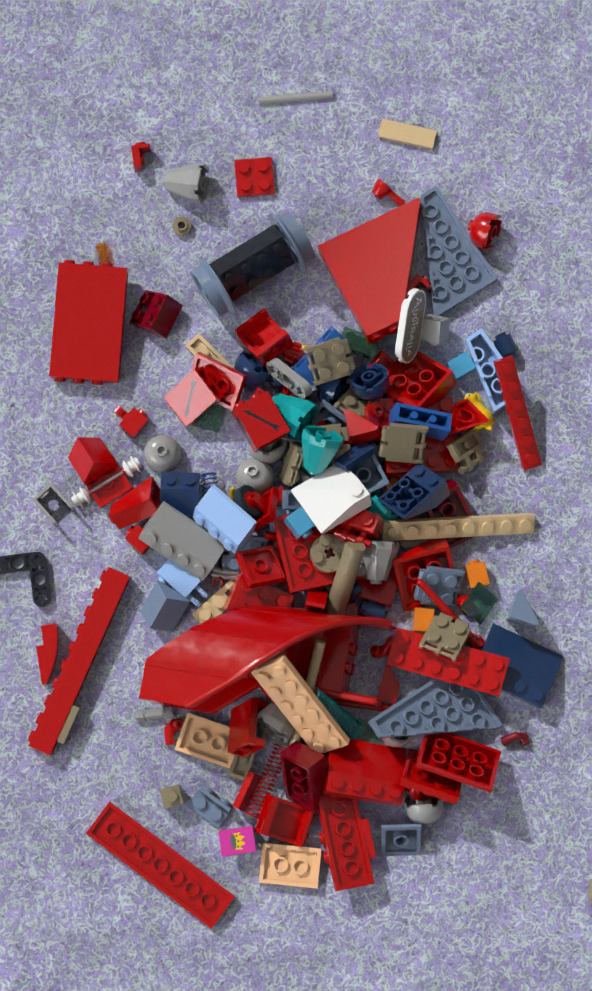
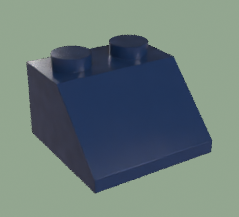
M161 472L160 505L164 501L185 516L193 518L195 507L200 500V473Z

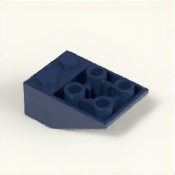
M417 464L385 492L378 501L406 520L436 508L450 496L446 480L423 464Z

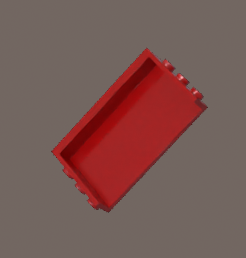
M64 260V263L59 262L49 377L54 378L55 382H65V379H73V383L84 384V380L92 381L93 385H103V382L119 383L128 268L113 267L111 263H102V266L94 265V262L83 261V264H75L74 260Z

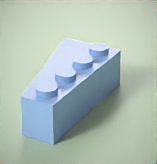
M481 328L466 338L465 344L476 366V373L494 415L505 407L493 361L503 357ZM521 384L522 392L524 394L526 390Z

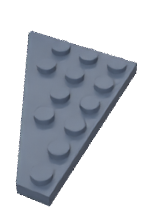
M435 186L420 195L429 280L431 282L433 315L440 316L497 281L498 278L477 246L472 243L469 234L438 187Z
M437 679L431 680L368 721L379 739L497 729L503 725L480 691Z

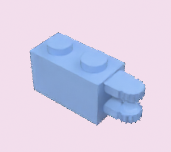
M170 559L158 570L159 581L165 585L169 584L176 592L189 599L196 607L199 608L201 604L196 598L191 596L195 590L203 598L207 599L209 597L199 587L202 583L200 579Z

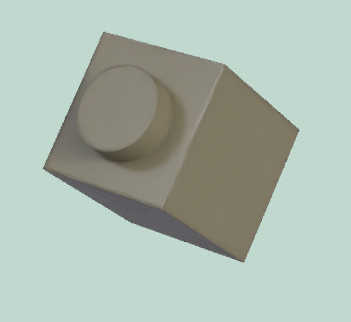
M179 784L159 790L164 809L185 803Z

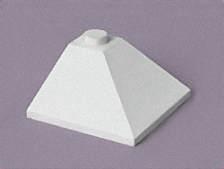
M335 464L323 473H319V475L291 489L292 494L321 535L371 506L370 494L361 481L351 471L346 472L336 467Z

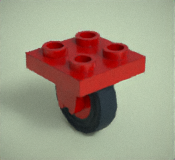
M243 485L234 491L233 501L257 521L254 532L259 531L263 526L275 520L279 490L272 487L261 495L253 487Z

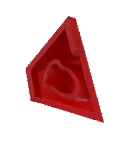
M468 399L462 400L454 405L451 413V432L447 436L466 432L490 420Z
M347 408L345 409L344 414L349 437L354 447L362 441L368 443L380 436L381 432L378 426Z

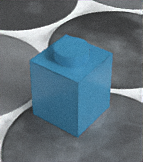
M467 351L446 364V367L453 371L455 381L460 380L476 369Z
M299 507L284 520V523L297 540L301 537L305 539L313 533L312 529L315 525L302 507Z

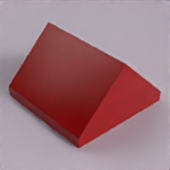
M78 437L68 456L69 461L84 485L117 466L116 461L101 438Z

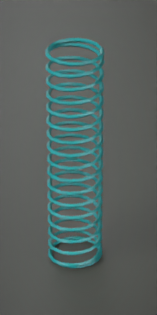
M312 687L316 688L312 691L318 690L314 693H318L317 698L319 695H321V699L324 697L322 704H325L324 707H327V711L330 709L329 712H332L330 715H332L334 720H337V724L338 722L341 723L343 719V724L347 720L350 722L348 727L342 724L340 726L341 729L350 737L358 736L362 731V723L324 694L318 687ZM336 708H338V710H340V712H339L340 714H339V716H338L337 718H336V716H337L338 714L336 713V714L334 715V713H335L334 711H335ZM356 723V729L359 723V729L361 724L360 732L356 736H354L355 734L350 735L352 732L349 733V731L353 728L354 724Z

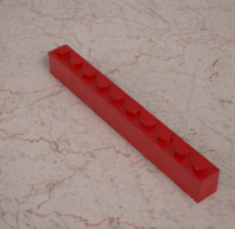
M108 567L107 571L103 570L100 576L101 585L99 588H95L92 594L94 599L92 605H88L84 612L86 617L84 623L79 624L76 630L78 636L75 642L72 641L68 648L70 654L61 663L60 669L62 672L53 681L52 687L54 690L51 695H47L44 701L45 710L43 713L40 712L36 719L38 725L36 730H32L27 741L30 742L28 746L52 756L58 743V736L70 709L75 705L131 579L129 575Z

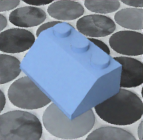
M215 485L210 487L195 507L193 518L198 525L208 530L213 538H217L225 549L234 554L251 541L257 523Z

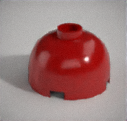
M483 212L469 222V236L475 246L486 251H490L494 247L490 244L495 236L498 238L502 220L498 218L501 215Z

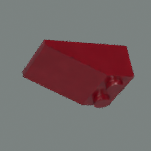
M453 479L446 481L450 496L436 508L426 511L429 518L472 516L458 484ZM472 537L445 539L451 549Z
M296 740L280 752L286 797L309 811L316 813L327 772L326 759L322 753Z

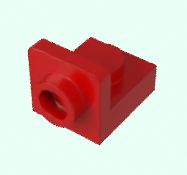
M138 142L131 146L135 172H141L142 166L145 165L144 154L140 153L151 152L150 144L145 142Z
M417 273L410 281L409 291L413 288L420 289L419 286H421L428 293L431 290V282L424 275L421 277Z

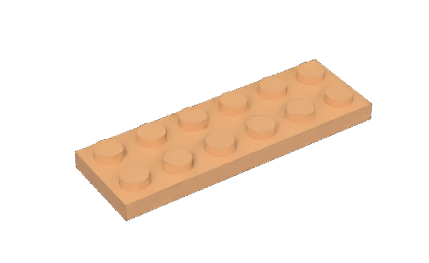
M285 655L266 661L251 672L311 749L325 753L348 745L350 739Z

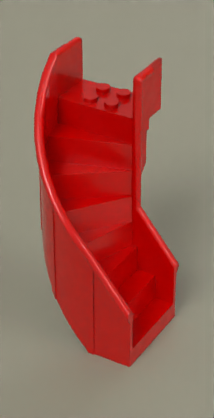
M282 606L243 607L242 609L218 615L190 628L146 658L139 699L164 706L215 714L259 688L260 683L251 672L266 661L282 655L287 657L306 682L316 640H322L326 644L314 687H318L329 698L379 707L381 704L384 705V701L376 697L348 693L351 675H354L356 665L353 664L354 657L359 652V645H357L359 628L361 626L395 632L397 627H395L391 620L377 617H351Z

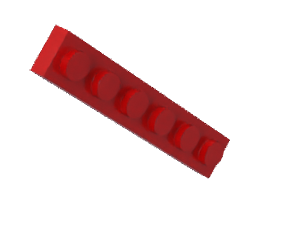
M510 355L495 360L493 363L522 470L525 471L541 466L542 463L514 358Z

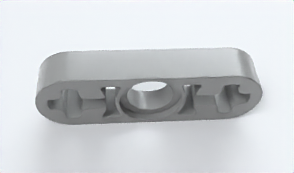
M273 358L266 363L268 373L299 398L304 399L312 393V387L308 381L280 359Z

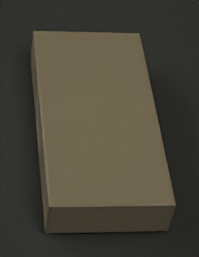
M74 705L71 707L57 742L66 744L81 708Z

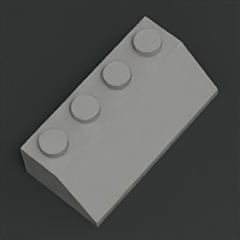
M164 501L143 527L138 538L201 581L210 573L225 550L223 544L217 538H213L208 530Z

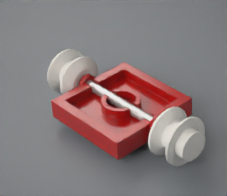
M130 456L129 462L123 460V468H120L117 463V466L86 484L87 492L81 487L79 488V493L72 492L74 496L71 499L76 507L81 506L83 508L84 502L90 504V495L93 496L100 509L131 491L133 487L125 475L128 474L134 477L133 472L136 470L141 472L139 468L142 466L136 457L133 459Z

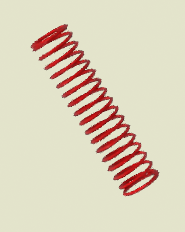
M273 747V749H275L276 751H283V749ZM271 751V753L274 755H280V753ZM269 755V757L272 759L276 758L281 760V758ZM269 759L267 760L270 763L274 762L281 765V762L278 763ZM265 764L269 768L274 767L282 770V768L279 766L276 767L270 764ZM263 768L267 772L271 771L277 774H281L277 770L273 771L267 768ZM262 772V774L265 776L269 775L275 778H279L277 775L273 776L271 774ZM260 776V778H261L262 780H265V779H266V780H269V781H272V782H277V781L274 780V779L271 780V779H268V778H265V777ZM258 780V782H259L260 784L264 783V784H267V785H270V786H273V787L275 786V785L272 784V783L268 784V783H265V782H263V781H259V780ZM256 785V787H258V788L261 787V788H264V789L273 791V789L270 788V787L266 788V787H263V786H260V785ZM254 789V791H256L257 793L262 792V793H264V794H269V795H271V793H269L268 791L263 792V791ZM252 793V795L255 796V797L259 796V797L265 798V797H263V796H261V795ZM250 797V799L253 800V801L256 800V801H259V802H262V803L264 802V800L261 801V800H258V799H255V798ZM248 802V803L251 804V805L254 804V805H257V806H259V807H262V805H263V804L258 805V804H255V803H253V802ZM246 806L248 809L261 811L260 808L256 809L250 806ZM244 810V813L249 814L258 819L257 816H259L260 813H253Z

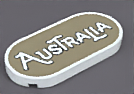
M413 288L407 293L409 297L404 299L400 312L395 354L399 358V362L406 364L414 359L419 349L426 307L425 292L417 288Z

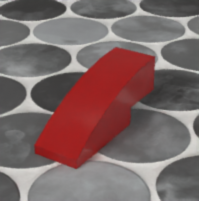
M57 623L41 626L44 645L36 646L42 685H48L57 662L59 650V629Z

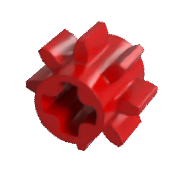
M296 341L293 342V346L282 353V356L286 357L285 363L292 366L294 362L298 363L304 356V351L301 349L302 344Z

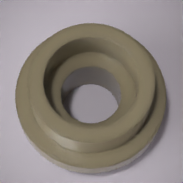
M185 217L176 218L172 224L173 231L179 236L187 235L191 230L190 221ZM184 223L185 227L181 229L178 225Z

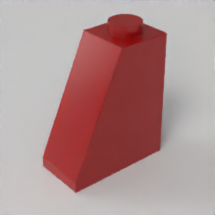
M148 478L111 504L109 519L119 530L151 517L160 506V487L154 478Z

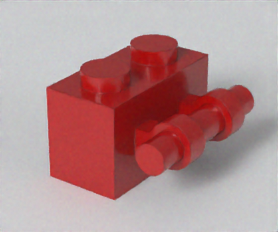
M363 510L342 522L340 525L344 530L336 529L334 536L339 537L344 542L364 543L367 548H371L373 541L367 538L370 537L378 540L385 522L381 515ZM352 531H353V532H356V533H358V534H360V535L357 536V535H354V534H351V533H352Z

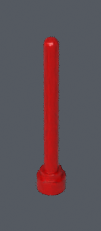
M423 579L417 580V585L444 614L454 617L453 623H455L456 619H459L458 616ZM470 631L467 640L469 642L468 645L474 649L481 648L485 640L480 635L473 634Z

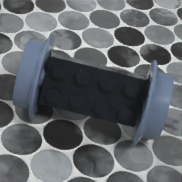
M286 212L277 217L270 213L268 216L272 226L210 264L202 256L199 257L200 266L192 270L190 274L206 303L218 318L227 312L236 316L237 311L233 301L291 265L295 264L301 272H307L306 263L314 259L316 255L305 232L292 214Z

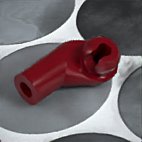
M513 732L501 737V742L503 746H507L520 741V745L525 746L530 744V739L527 733Z

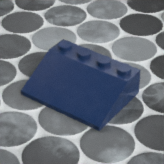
M493 623L481 651L510 658L502 691L541 709L552 687L563 656Z

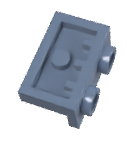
M207 785L204 788L200 786L187 806L219 828L232 810L229 807L231 803L223 797L220 800L214 796L215 791Z

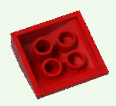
M417 351V354L410 363L399 362L397 359L387 370L390 383L385 394L402 404L426 408L443 399L457 384L452 370Z
M445 538L424 542L392 560L404 612L413 610L415 607L428 606L420 604V601L414 598L420 569H427V566L454 569L450 548Z

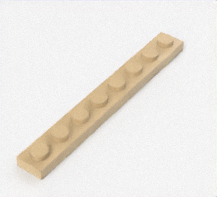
M534 513L385 520L382 528V540L398 541L534 533L535 515Z

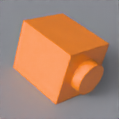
M479 559L469 561L468 565L464 567L469 590L488 586L490 582L485 562H479Z
M414 608L412 632L423 635L426 633L434 618V609Z

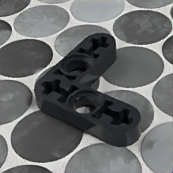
M30 552L0 556V561L3 564L8 563L7 559H10L9 564L11 570H8V566L1 567L0 575L30 571L33 601L38 607H47L51 602V593L45 555L41 552ZM39 555V558L43 559L40 562V569L44 568L45 571L33 573V569H37V565L32 561ZM15 559H23L24 565L22 568L17 569L14 567L13 562ZM39 574L45 576V582L42 585L35 583V577ZM46 587L47 590H43V595L47 597V600H44V604H41L40 601H37V598L40 597V591L35 592V588L42 589Z

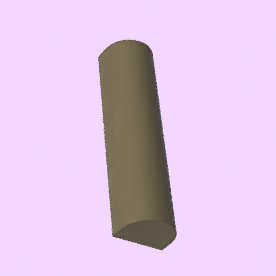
M345 543L325 606L329 613L345 614L366 549L364 543Z

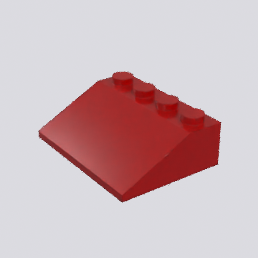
M451 733L428 734L422 737L417 753L416 767L491 793L501 751Z
M350 739L348 745L328 751L326 753L327 772L321 794L396 807L402 805L405 787L400 785V780L405 765V748Z

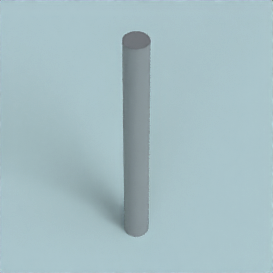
M333 91L258 98L259 105L333 99Z

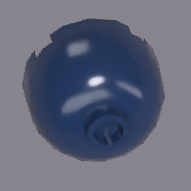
M242 351L234 363V369L247 375L244 387L247 385L250 387L262 386L271 375L268 373L266 366L263 367L252 358L253 355L246 351Z
M372 363V366L368 367L364 364L356 368L351 374L353 390L362 399H378L388 390L389 376L386 367L382 364Z
M347 375L316 385L318 399L320 401L324 399L333 406L350 388V384L347 383V378L350 379V376Z

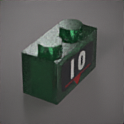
M344 327L342 336L351 343V353L372 361L375 358L380 341L368 344L362 332Z

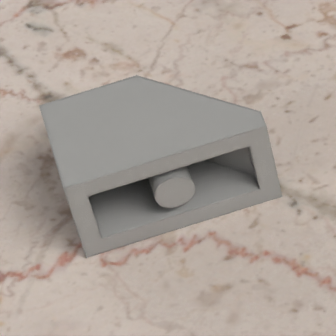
M424 313L421 339L430 342V345L434 346L448 341L450 318Z

